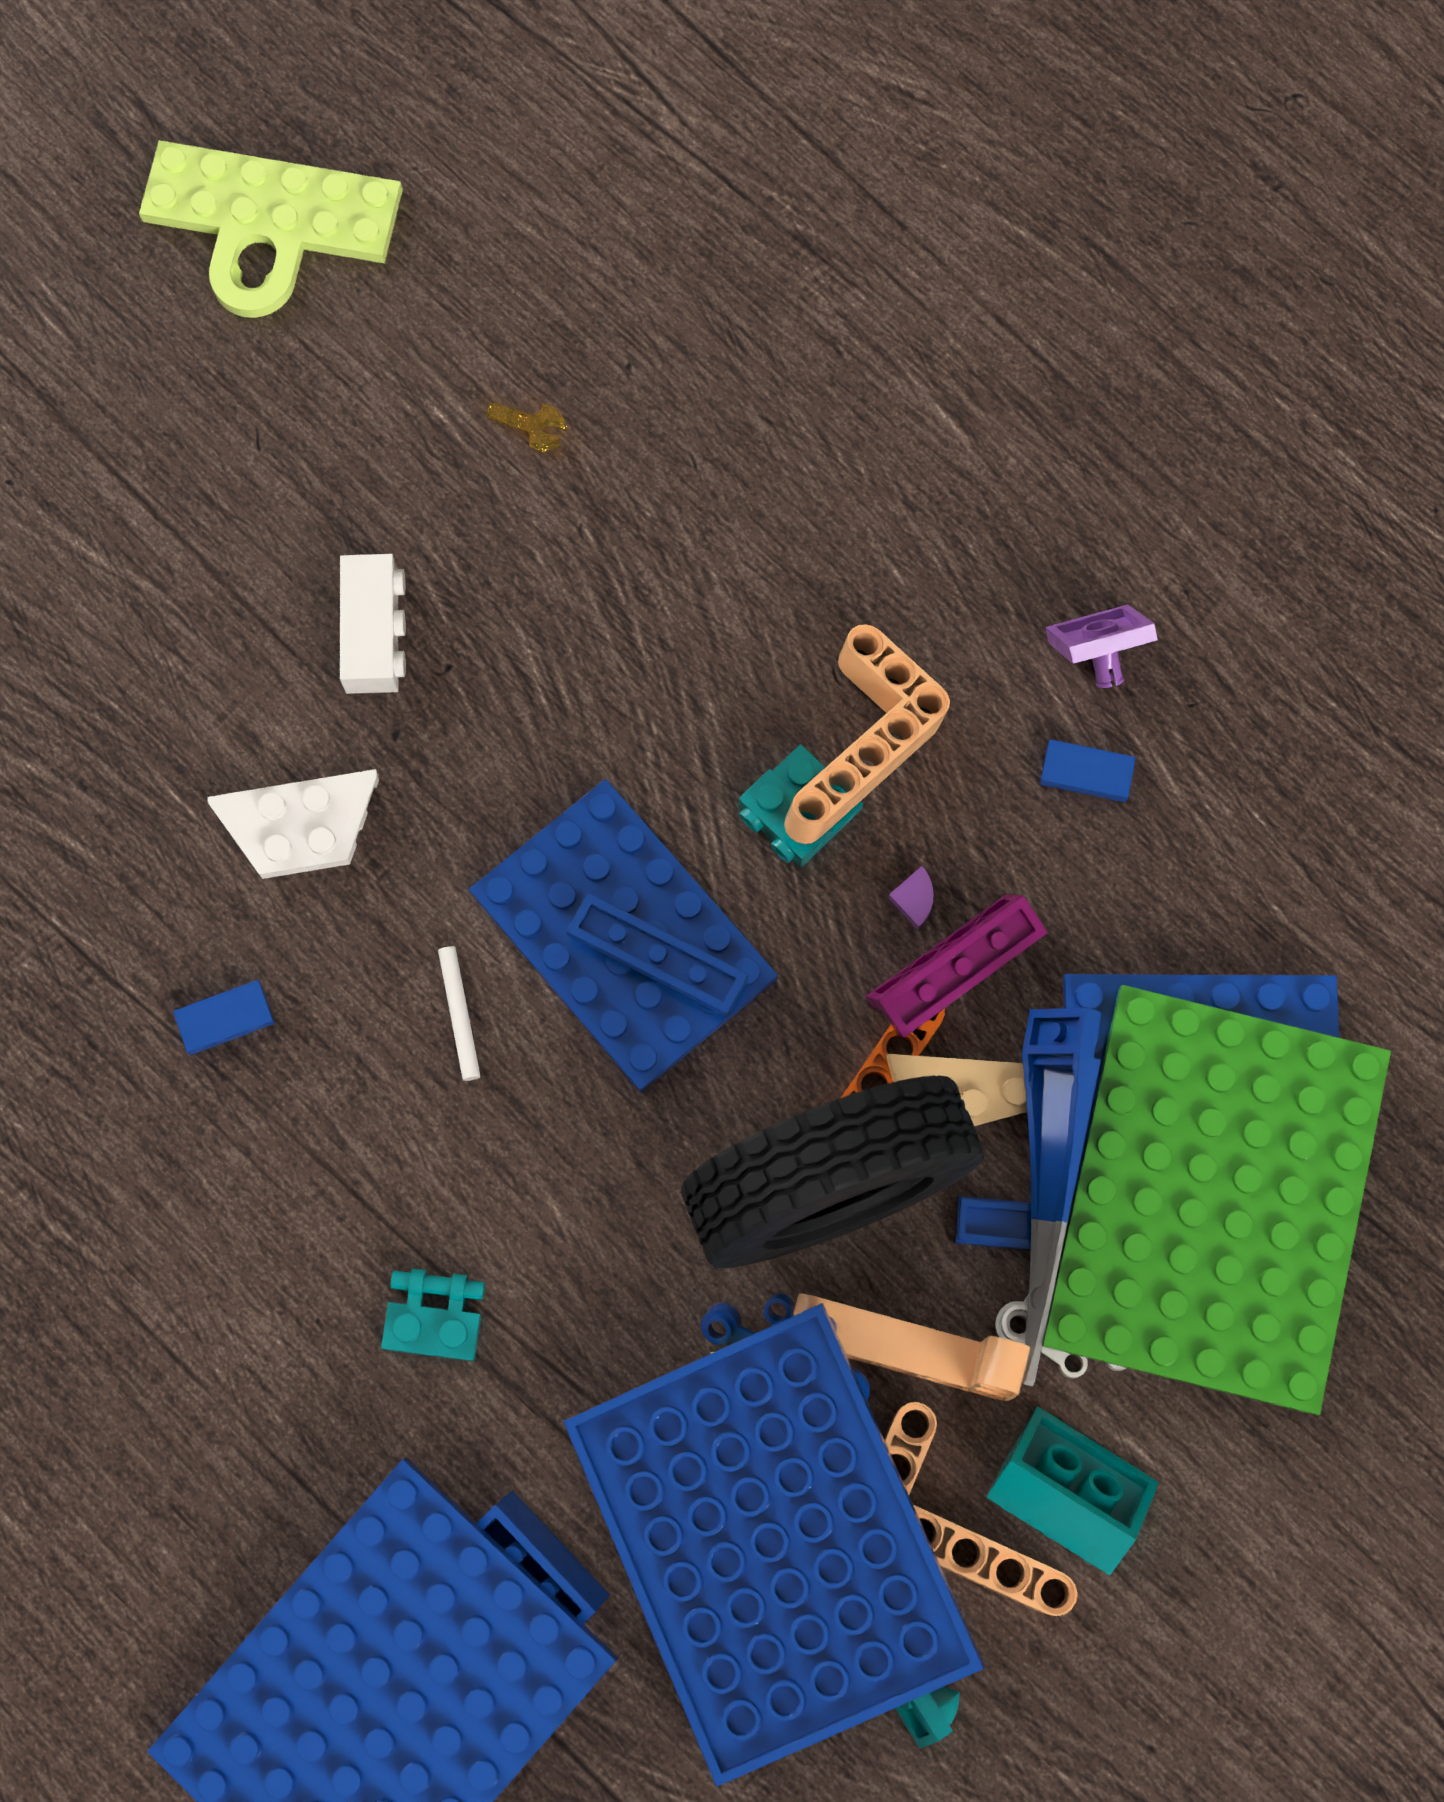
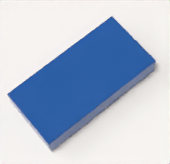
M1049 739L1039 785L1126 803L1129 797L1136 757Z
M259 980L173 1011L186 1052L189 1055L275 1024L264 989Z
M958 1196L954 1244L1031 1251V1203Z

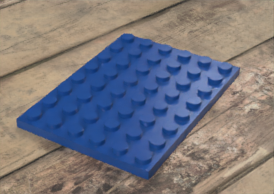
M823 1303L563 1421L716 1787L984 1669L985 1665Z
M406 1457L399 1462L149 1748L147 1753L197 1802H494L619 1657Z

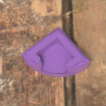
M921 866L888 896V899L917 930L928 919L933 905L934 893L931 879L926 870Z

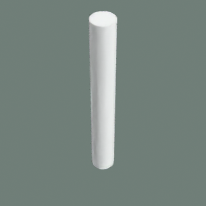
M444 947L438 950L462 1079L463 1081L475 1080L481 1076L456 947Z

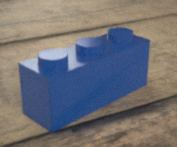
M513 1490L496 1503L476 1523L583 1624L610 1596Z

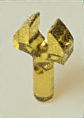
M494 402L489 404L486 411L488 419L527 431L530 436V448L539 451L551 450L561 445L559 436L544 433L540 428L551 425L557 429L567 431L566 423L556 407L543 404L541 411L532 415Z

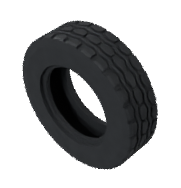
M941 1075L921 1076L860 1091L772 1125L732 1145L700 1165L684 1180L681 1186V1195L687 1206L686 1208L691 1217L695 1232L699 1236L700 1245L703 1246L707 1262L715 1268L739 1267L770 1260L824 1243L910 1207L966 1176L982 1162L985 1151L978 1138L979 1136L974 1128L970 1114L965 1109L964 1100L961 1099L960 1091L954 1080Z

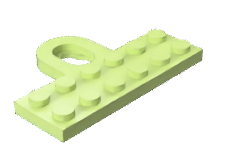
M159 140L139 215L142 222L218 235L209 268V279L215 296L220 304L231 313L242 317L255 318L277 311L288 301L294 290L304 250L385 263L403 189L401 181ZM253 243L271 245L276 250L273 270L266 275L263 284L259 287L248 288L244 286L241 282L242 271L238 266V258L242 250Z

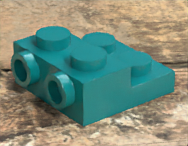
M801 744L773 771L769 769L738 799V809L741 811L738 815L744 824L755 833L761 830L773 841L770 846L779 858L786 863L794 861L800 868L863 809V803L860 801L813 843H798L789 837L785 831L784 822L794 797L805 785L825 769ZM830 785L835 791L846 793L843 788ZM800 812L806 819L816 820L812 814Z

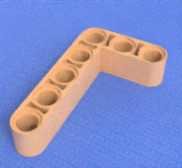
M864 624L851 629L840 652L838 664L844 675L883 709L886 714L796 794L785 817L784 827L789 837L798 843H813L823 836L936 733L949 709L950 699L944 688L874 626ZM856 650L864 651L867 655L860 654ZM887 678L894 679L899 684H894L890 682ZM919 707L926 708L932 714L925 713ZM890 733L898 734L903 740L896 739ZM861 759H867L875 766L866 765ZM830 785L839 786L846 793L837 792ZM800 812H808L812 814L816 818V820L806 819L801 815Z
M801 1293L798 1295L793 1315L795 1316L823 1303L828 1315L836 1322V1333L849 1359L997 1400L1010 1401L1019 1396L1030 1352V1347L1025 1344L995 1336H988L982 1342H978L824 1298Z
M918 1402L907 1403L896 1412L884 1437L891 1456L902 1457L908 1465V1474L903 1480L908 1495L912 1490L937 1427L936 1416L931 1408ZM907 1412H917L926 1420V1432L922 1437L911 1438L902 1430V1417ZM913 1505L919 1519L926 1520L933 1529V1538L930 1544L940 1567L1043 1614L1052 1616L1064 1615L1075 1605L1077 1599L1076 1585L1063 1572ZM960 1539H967L976 1547V1560L969 1567H960L955 1563L952 1556L953 1546ZM1005 1559L1015 1561L1020 1567V1579L1012 1587H1004L997 1579V1567ZM1050 1579H1056L1062 1584L1065 1594L1061 1604L1051 1608L1043 1602L1041 1589L1045 1582Z

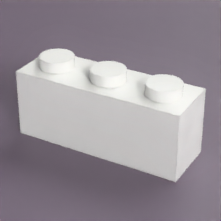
M393 554L340 556V681L346 694L398 692V677H405L406 675L405 652L398 651V636H405L406 633L404 610H398V595H405L404 569H397Z

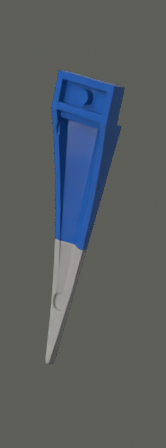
M1090 1008L1030 1009L1022 1050L1031 1168V1255L1025 1345L1030 1347V1352L1022 1383L1033 1386L1035 1383L1101 1062L1100 1059L1094 1058V1053L1099 1039V1024L1102 1012Z

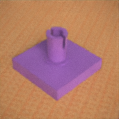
M1128 604L1045 627L1048 643L1071 663L1074 664L1092 659L1096 676L1095 682L1098 688L1112 687L1111 680H1114L1116 686L1124 682L1118 651L1158 640L1155 623Z

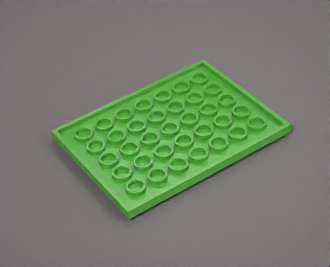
M1121 985L1117 994L1100 1079L1075 1186L1042 1347L1313 1415H1320L1391 1050Z

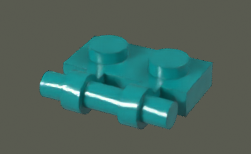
M412 1268L411 1272L393 1270L391 1289L408 1291L407 1304L388 1302L381 1349L475 1362L482 1315L464 1312L466 1298L483 1300L486 1283L468 1280V1275L453 1273L451 1278L428 1275L426 1269ZM425 1293L449 1296L448 1310L423 1307Z

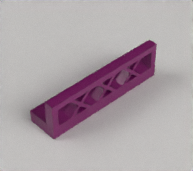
M1006 894L865 997L873 1008L882 1010L897 1034L904 1038L1048 932L1024 896Z

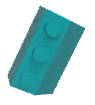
M1037 1406L999 1469L986 1498L1110 1576L1136 1541L1159 1482Z

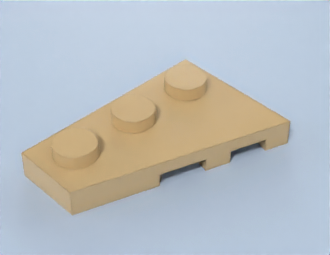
M899 1054L886 1055L893 1082L932 1075L947 1076L954 1080L974 1126L1027 1112L1023 1063Z

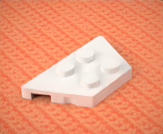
M376 769L211 796L208 797V804L261 878L265 879L349 865L357 846L356 838L358 832L364 826L368 814L367 807L374 787L377 788L379 776Z

